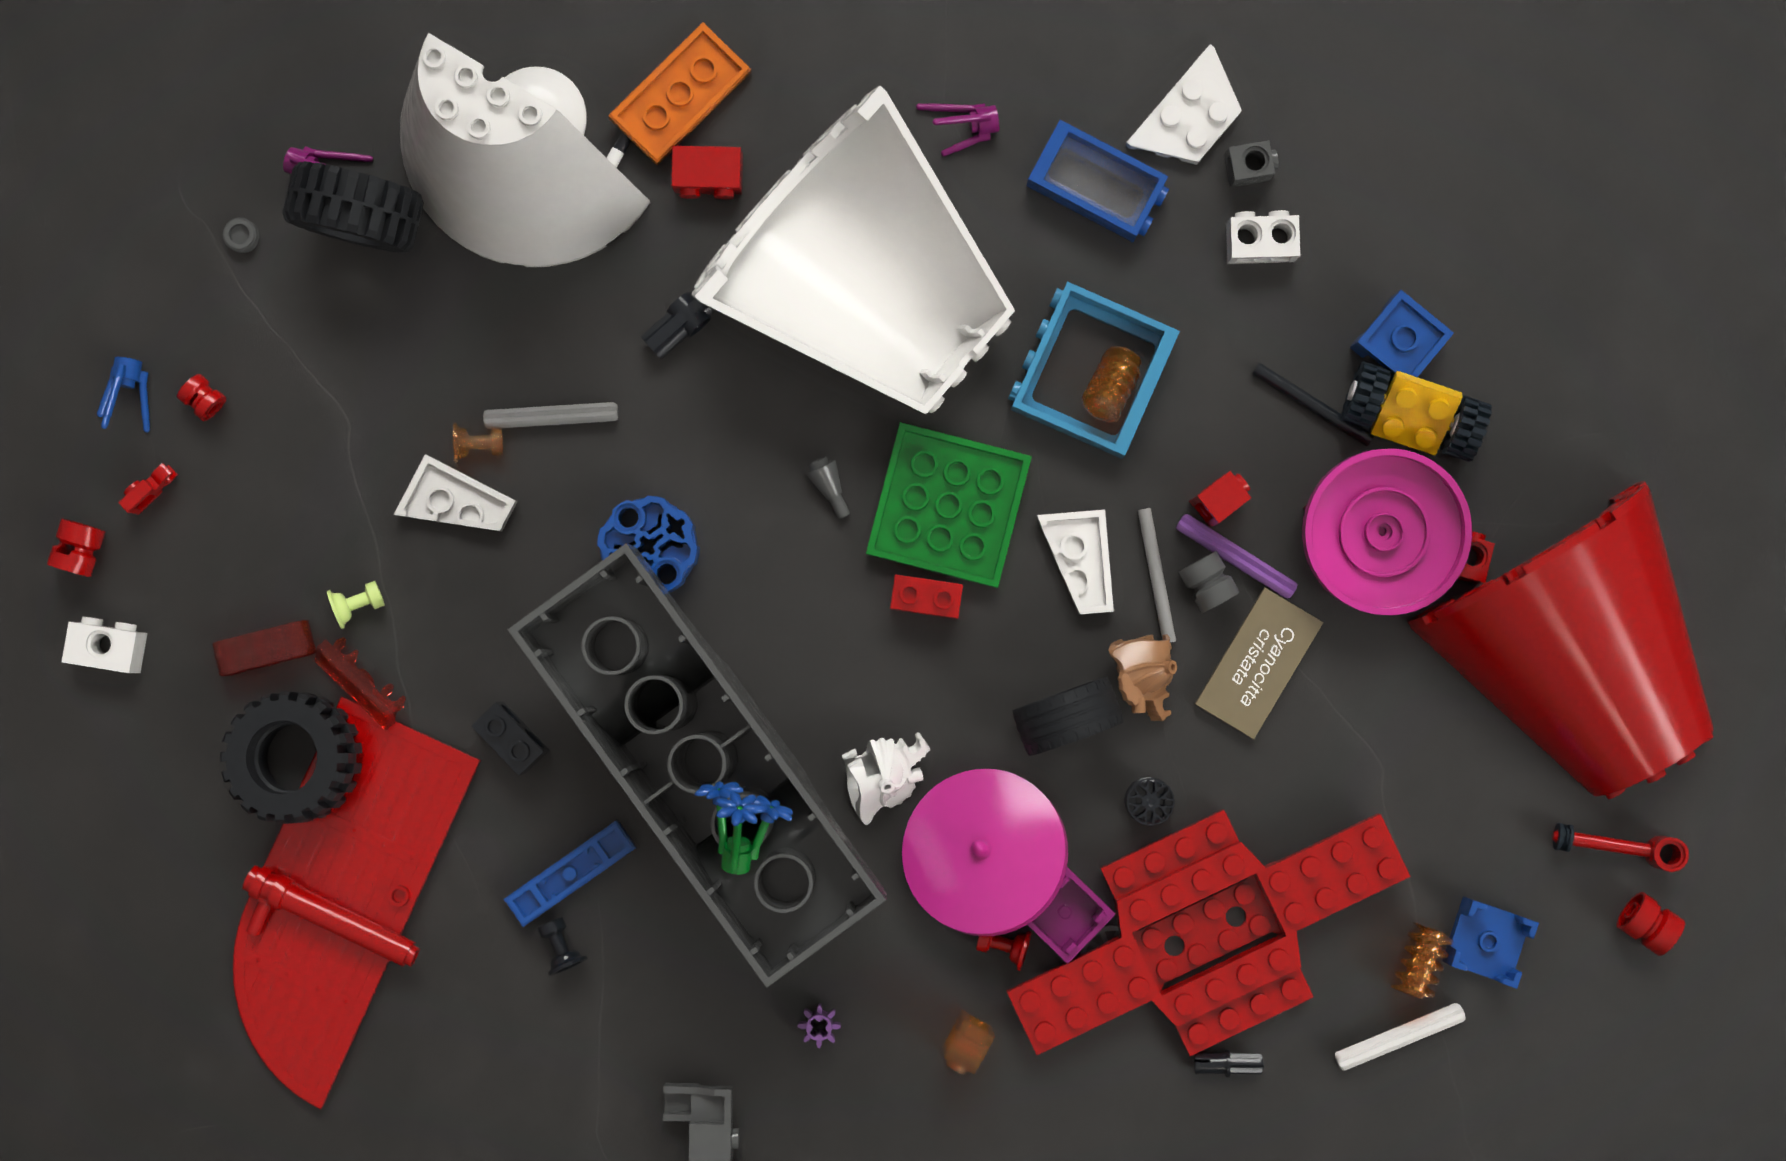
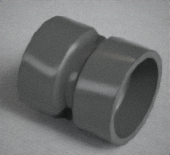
M1217 550L1178 571L1185 586L1195 590L1192 598L1201 614L1240 593L1232 577L1223 574L1226 566Z

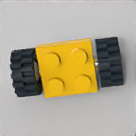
M1364 361L1361 362L1357 373L1355 372L1353 382H1351L1349 392L1345 398L1346 402L1343 405L1342 420L1366 428L1371 427L1372 435L1436 456L1441 443H1443V454L1467 462L1474 459V456L1478 453V448L1483 443L1482 439L1486 435V428L1490 423L1489 418L1492 414V405L1465 395L1462 396V392L1400 371H1396L1388 388L1387 384L1390 380V371L1388 369Z

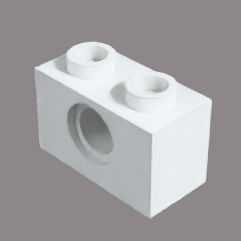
M82 616L81 622H68L62 656L63 663L124 673H141L147 633L137 632V625L116 622L115 628L102 626L103 619ZM105 635L111 641V647L106 653L100 648V641Z

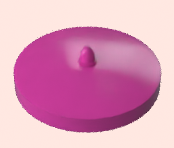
M1377 449L1365 451L1343 460L1329 470L1319 481L1306 505L1302 524V541L1311 571L1330 595L1343 604L1359 611L1377 615H1399L1428 606L1452 587L1464 569L1469 556L1472 542V521L1468 503L1463 492L1452 476L1440 465L1415 452L1402 449Z
M974 769L955 774L943 780L920 800L905 829L902 862L905 877L912 894L923 909L945 926L964 934L997 936L1026 926L1040 916L1052 903L1066 874L1068 841L1059 813L1051 801L1035 785L1007 771Z

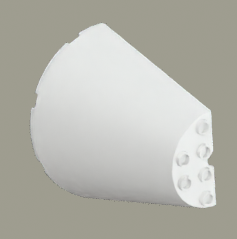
M428 33L404 99L400 121V146L409 183L413 190L421 194L424 202L423 209L440 229L466 249L499 263L524 265L525 267H550L588 257L607 247L606 244L632 227L646 210L650 200L560 111L504 77L496 82L487 81L483 77L484 66Z
M878 86L866 94L858 106L854 104L803 153V158L797 162L795 167L791 171L787 170L735 229L736 234L731 237L726 245H722L697 280L692 296L698 302L923 414H927L928 412H935L945 400L942 395L950 386L956 387L967 374L964 370L965 365L971 359L974 362L981 359L989 349L987 343L994 335H1001L1011 323L1009 317L1015 310L887 91Z

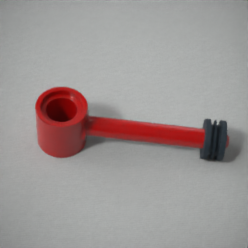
M1562 823L1556 824L1552 834L1554 850L1570 852L1572 846L1641 856L1645 857L1652 867L1668 872L1681 870L1689 859V850L1683 841L1664 835L1655 836L1647 843L1577 833L1574 832L1573 825H1563ZM1669 844L1673 855L1668 862L1664 863L1660 857V851L1665 845Z

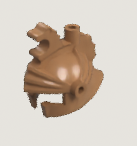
M1168 634L1162 635L1163 640L1160 641L1154 640L1153 635H1146L1128 641L1120 639L1112 642L1108 649L1110 656L1117 663L1116 668L1119 673L1117 679L1123 700L1132 706V713H1145L1147 711V716L1150 717L1151 721H1164L1167 716L1171 715V710L1163 709V700L1170 695L1166 691V686L1171 683L1173 674L1177 671V664L1171 660L1170 650L1172 647Z

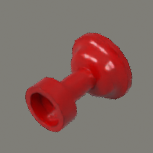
M1028 931L1026 934H1018L1014 940L999 935L979 936L976 950L987 953L991 947L1010 953V961L1016 965L1018 971H1021L1030 944L1032 931Z

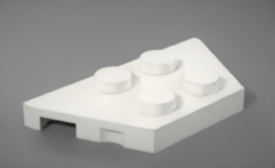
M1211 44L1131 136L1125 146L1133 150L1138 148L1156 153L1155 155L1166 158H1179L1183 162L1197 165L1234 122L1242 110L1216 50Z

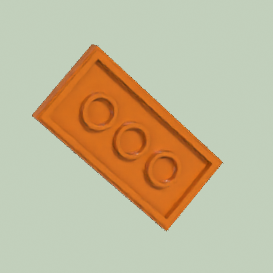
M702 22L608 115V119L648 158L658 165L672 152V146H678L751 73V68Z

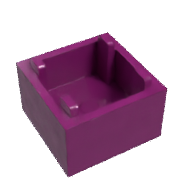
M1067 867L1063 883L1052 903L1040 916L1027 925L1068 964L1114 917L1115 913Z

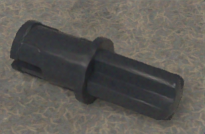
M1225 1050V1053L1194 1054L1195 1074H1225L1226 1078H1230V1074L1260 1075L1264 1069V1061L1261 1054L1230 1053L1229 1050Z

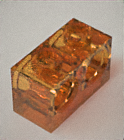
M962 1010L943 1044L944 1058L948 1060L946 1065L965 1075L966 1071L975 1075L995 1038L993 1027Z

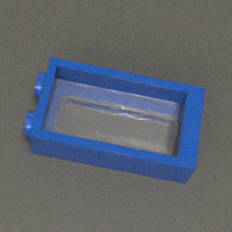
M1059 120L1026 185L1131 242H1134L1138 234L1143 237L1145 236L1154 219L1148 216L1152 206L1155 204L1160 207L1169 191V188L1164 186L1168 178L1167 175L1062 120Z

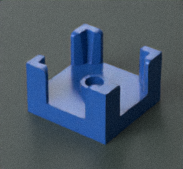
M1400 290L1389 299L1382 308V312L1350 346L1360 357L1364 358L1369 355L1382 367L1388 369L1393 375L1390 378L1391 382L1396 371L1418 377L1454 334V332L1409 295Z
M1463 896L1442 961L1452 967L1471 971L1517 989L1522 972L1515 968L1525 938L1534 939L1539 923Z

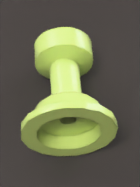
M376 581L365 584V592L349 598H345L342 593H332L331 590L327 591L332 610L341 629H344L346 622L351 619V611L369 604L374 609L385 606Z

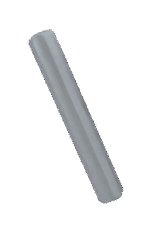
M614 402L485 410L483 422L484 426L488 429L608 422L618 420V406Z

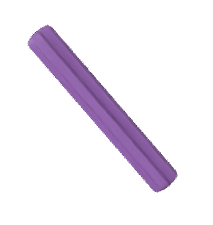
M1189 514L1181 517L1176 529L1211 552L1217 550L1222 559L1284 598H1290L1296 591L1298 584Z

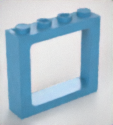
M1067 281L1064 290L1056 289L1049 305L1055 309L1051 320L1043 319L1036 334V338L1041 339L1037 351L1029 350L1022 368L1027 370V374L1023 383L1016 380L1008 397L1009 400L1014 401L1011 410L1122 459L1126 455L1180 331ZM1071 310L1079 311L1153 344L1155 348L1120 431L1116 435H1110L1034 401L1032 397L1065 319Z

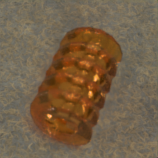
M1113 346L1103 354L1096 371L1092 375V379L1082 395L1084 408L1097 420L1113 423L1120 418L1121 411L1125 408L1126 402L1141 376L1139 369L1141 358L1135 352L1128 348Z
M1412 922L1420 929V932H1409L1408 934L1416 942V945H1404L1403 949L1411 955V958H1400L1399 962L1407 970L1395 971L1394 975L1402 981V984H1391L1390 987L1417 998H1433L1436 993L1428 987V984L1438 985L1440 980L1432 972L1444 971L1445 968L1437 961V958L1449 957L1448 952L1441 946L1453 945L1454 941L1441 931Z

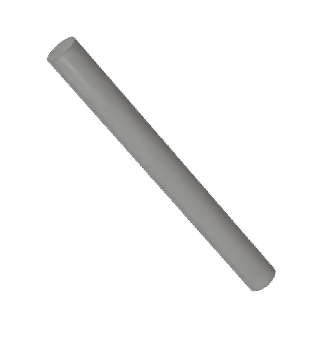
M1151 508L1137 510L1161 636L1168 634L1170 642H1176Z

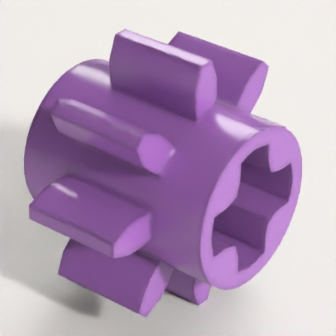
M822 1003L818 1004L817 1010L814 1012L805 1008L804 1014L808 1021L798 1023V1028L806 1029L807 1032L803 1041L807 1042L813 1039L817 1041V1048L821 1047L822 1041L825 1039L834 1043L835 1036L831 1031L832 1029L841 1028V1023L833 1022L832 1019L836 1010L831 1009L829 1012L823 1010ZM813 1019H816L818 1022L825 1019L827 1021L826 1031L824 1032L819 1029L815 1032L812 1029L814 1025Z

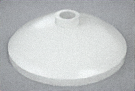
M535 66L516 70L504 77L555 107L584 135L587 125L585 102L576 85L565 75L550 68Z

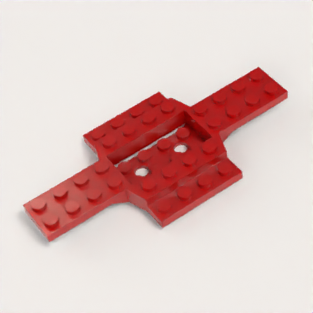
M1222 809L1100 867L1114 897L1119 935L1099 947L1073 958L1068 964L1065 962L1006 991L1036 1055L1152 1001L1174 1024L1188 1055L1192 1056L1313 998L1314 996L1300 969L1301 960L1297 931L1411 876L1379 813L1285 858L1263 865L1239 841L1225 810ZM1235 906L1241 907L1245 912V920L1239 926H1231L1226 920L1227 911ZM1271 932L1279 934L1162 990L1164 983ZM1171 936H1178L1184 942L1183 951L1175 956L1169 955L1164 948L1165 941Z

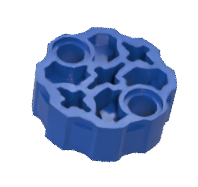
M648 495L645 498L633 501L625 500L612 509V515L606 524L600 528L597 540L602 560L617 550L614 549L615 545L623 546L626 543L631 544L635 541L636 544L633 546L641 552L645 547L643 541L646 538L650 541L658 540L653 546L655 552L652 555L648 552H643L641 555L645 560H648L647 563L659 579V573L664 566L672 565L677 571L676 579L670 584L662 582L668 592L675 591L685 583L686 577L692 568L697 565L700 554V547L698 546L695 533L696 526L686 512L679 510L665 498ZM634 509L638 513V521L633 527L626 528L622 524V515L625 511ZM661 514V527L652 533L648 532L658 525V518ZM670 516L679 522H685L681 527L685 536L684 539L675 532L670 534L669 531L673 528ZM673 541L683 544L682 548L671 546L665 551L661 550Z

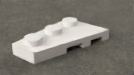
M425 454L394 515L502 532L518 501Z
M1105 510L1037 515L1036 517L1078 614L1114 612Z

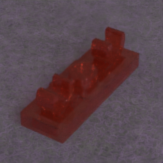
M344 637L337 639L333 646L327 640H324L317 646L315 662L385 731L395 724L397 712L404 707L406 697L403 695L396 701L389 700L387 696L393 692L394 688L391 683L385 685L380 693L375 688L371 675L366 670L358 669L354 665L359 651L355 649L347 655L340 652L346 646V639Z

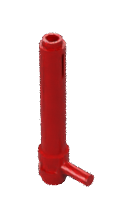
M257 865L253 866L244 880L242 889L248 892L249 897L258 900L246 932L252 936H259L270 907L278 911L284 909L402 967L405 965L411 967L419 955L420 948L415 946L416 942L296 885L295 880L286 875H276L275 870L267 866L262 868Z

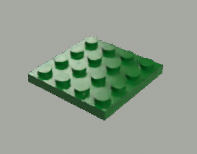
M900 422L866 554L998 588L1032 456Z

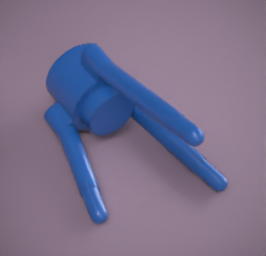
M126 357L114 358L110 378L97 411V416L103 417L102 429H107L120 387L134 389L135 383H139L143 430L145 433L150 431L147 393L149 373L141 371L143 362Z

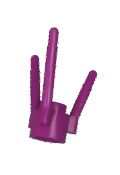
M919 103L916 105L917 110L968 113V115L933 119L932 123L934 125L969 122L971 133H978V135L942 150V156L958 152L978 142L991 140L990 133L999 132L1000 129L998 112L995 105L985 106V103L977 105Z
M306 146L303 150L290 147L284 157L283 170L288 174H292L293 167L299 162L320 163L318 158L372 162L373 157L355 153L316 150Z

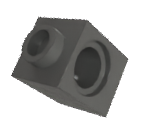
M1270 140L1232 146L1224 154L1230 187L1270 181L1275 175V170L1279 168L1277 151L1275 149L1271 150ZM1249 156L1256 157L1261 163V169L1256 171L1249 169L1245 164V158Z

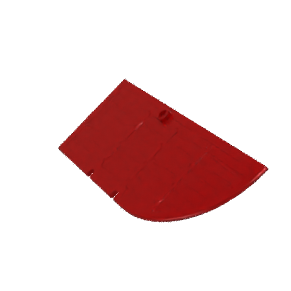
M341 696L336 708H341L348 714L349 717L346 722L348 724H355L358 734L353 736L354 742L362 744L363 753L356 756V763H362L361 773L354 774L352 778L357 784L353 792H346L343 795L346 797V801L339 808H332L331 814L323 818L313 819L310 822L282 824L264 866L275 870L276 875H286L294 879L296 885L402 935L481 760ZM317 751L299 789L309 781L314 773L317 763ZM249 897L238 925L233 953L234 991L242 1023L259 1057L274 1076L298 1097L321 1110L390 960L284 909L278 911L270 907L259 936H252L246 932L258 900Z

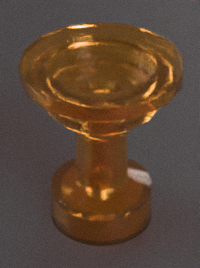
M453 423L454 462L459 463L461 458L467 457L469 449H490L493 456L503 455L502 428H492L490 435L469 436L465 428L459 427L457 423Z

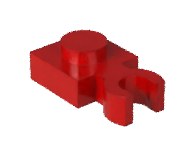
M160 464L147 480H137L129 485L123 493L125 497L118 503L127 513L139 515L163 492L162 489L178 476L177 472L170 465Z

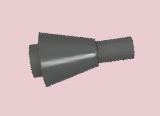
M824 456L808 464L810 471L805 473V475L822 495L830 501L837 518L840 519L849 515L850 511L841 495L842 489L836 459L829 461L827 456Z

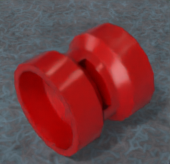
M196 374L191 377L177 394V398L184 405H190L194 409V414L203 422L212 418L226 402V396L219 390H213L209 386V381L202 374Z

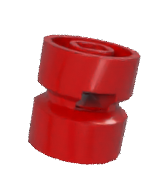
M61 518L56 534L60 542L58 545L52 546L47 565L91 577L97 560L93 552L100 550L106 531Z
M1640 892L1625 905L1616 925L1618 929L1635 940L1641 938V945L1657 956H1662L1670 951L1681 937L1685 927V920L1669 909L1661 910V906L1658 905L1655 899L1645 892Z

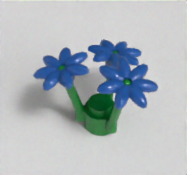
M718 781L715 783V786L703 784L695 792V796H706V799H712L713 804L716 805L719 832L718 853L722 855L721 868L731 874L740 875L748 873L751 867V860L759 858L760 846L769 824L777 820L778 817L792 821V809L780 806L778 800L770 802L762 795L756 798L755 795L751 794L741 800L738 793L743 792V788L739 787L737 782H730L724 785L723 782ZM761 813L760 819L762 822L753 844L750 845V840L741 836L742 823L747 821L756 824L757 818L755 814ZM726 817H731V823L734 826L733 836L727 838Z

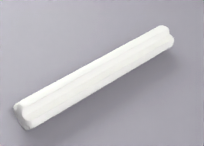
M1451 1004L1337 1051L1335 1059L1342 1070H1348L1462 1023L1466 1020L1465 1013L1460 1004Z

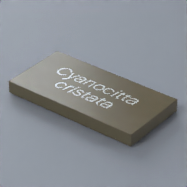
M1264 587L1194 704L1249 738L1255 739L1324 622Z

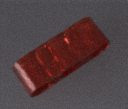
M309 620L296 621L212 643L220 677L316 654Z

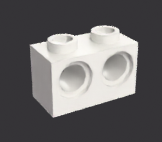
M1286 210L1271 211L1269 216H1255V212L1252 211L1235 213V217H1230L1226 223L1227 264L1295 262L1300 257L1299 215L1289 216V211ZM1277 228L1284 230L1288 237L1287 242H1276L1272 237V230ZM1242 229L1250 231L1253 234L1254 242L1252 244L1242 243L1238 238V231Z

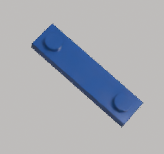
M616 820L504 898V901L522 927H524L637 847L620 822Z

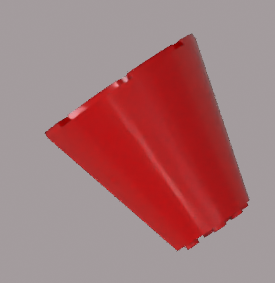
M1645 481L1637 482L1610 498L1609 500L1612 505L1599 514V517L1495 580H1490L1468 591L1457 600L1450 599L1435 604L1407 621L1416 634L1593 796L1605 795L1607 799L1619 796L1627 787L1645 779L1647 783L1661 779L1667 774L1666 768L1674 763L1682 765L1692 760L1696 756L1694 750L1714 737L1712 734L1714 728L1654 502L1651 491Z

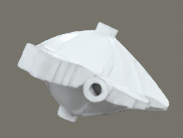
M919 732L915 734L916 743L910 747H907L902 738L898 740L897 744H894L893 739L885 740L884 738H879L877 741L870 740L867 744V750L862 755L857 756L855 748L842 755L846 768L847 788L851 804L865 825L872 821L873 816L880 808L884 806L892 808L902 804L906 798L911 797L912 791L916 788L915 783L923 780L920 767L911 769L930 751V747Z

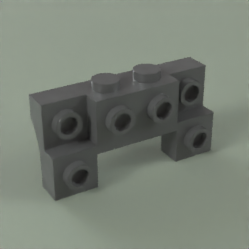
M665 1083L663 1086V1093H665L663 1121H690L689 1161H733V1149H739L740 1141L739 1128H733V1086L700 1085V1083Z

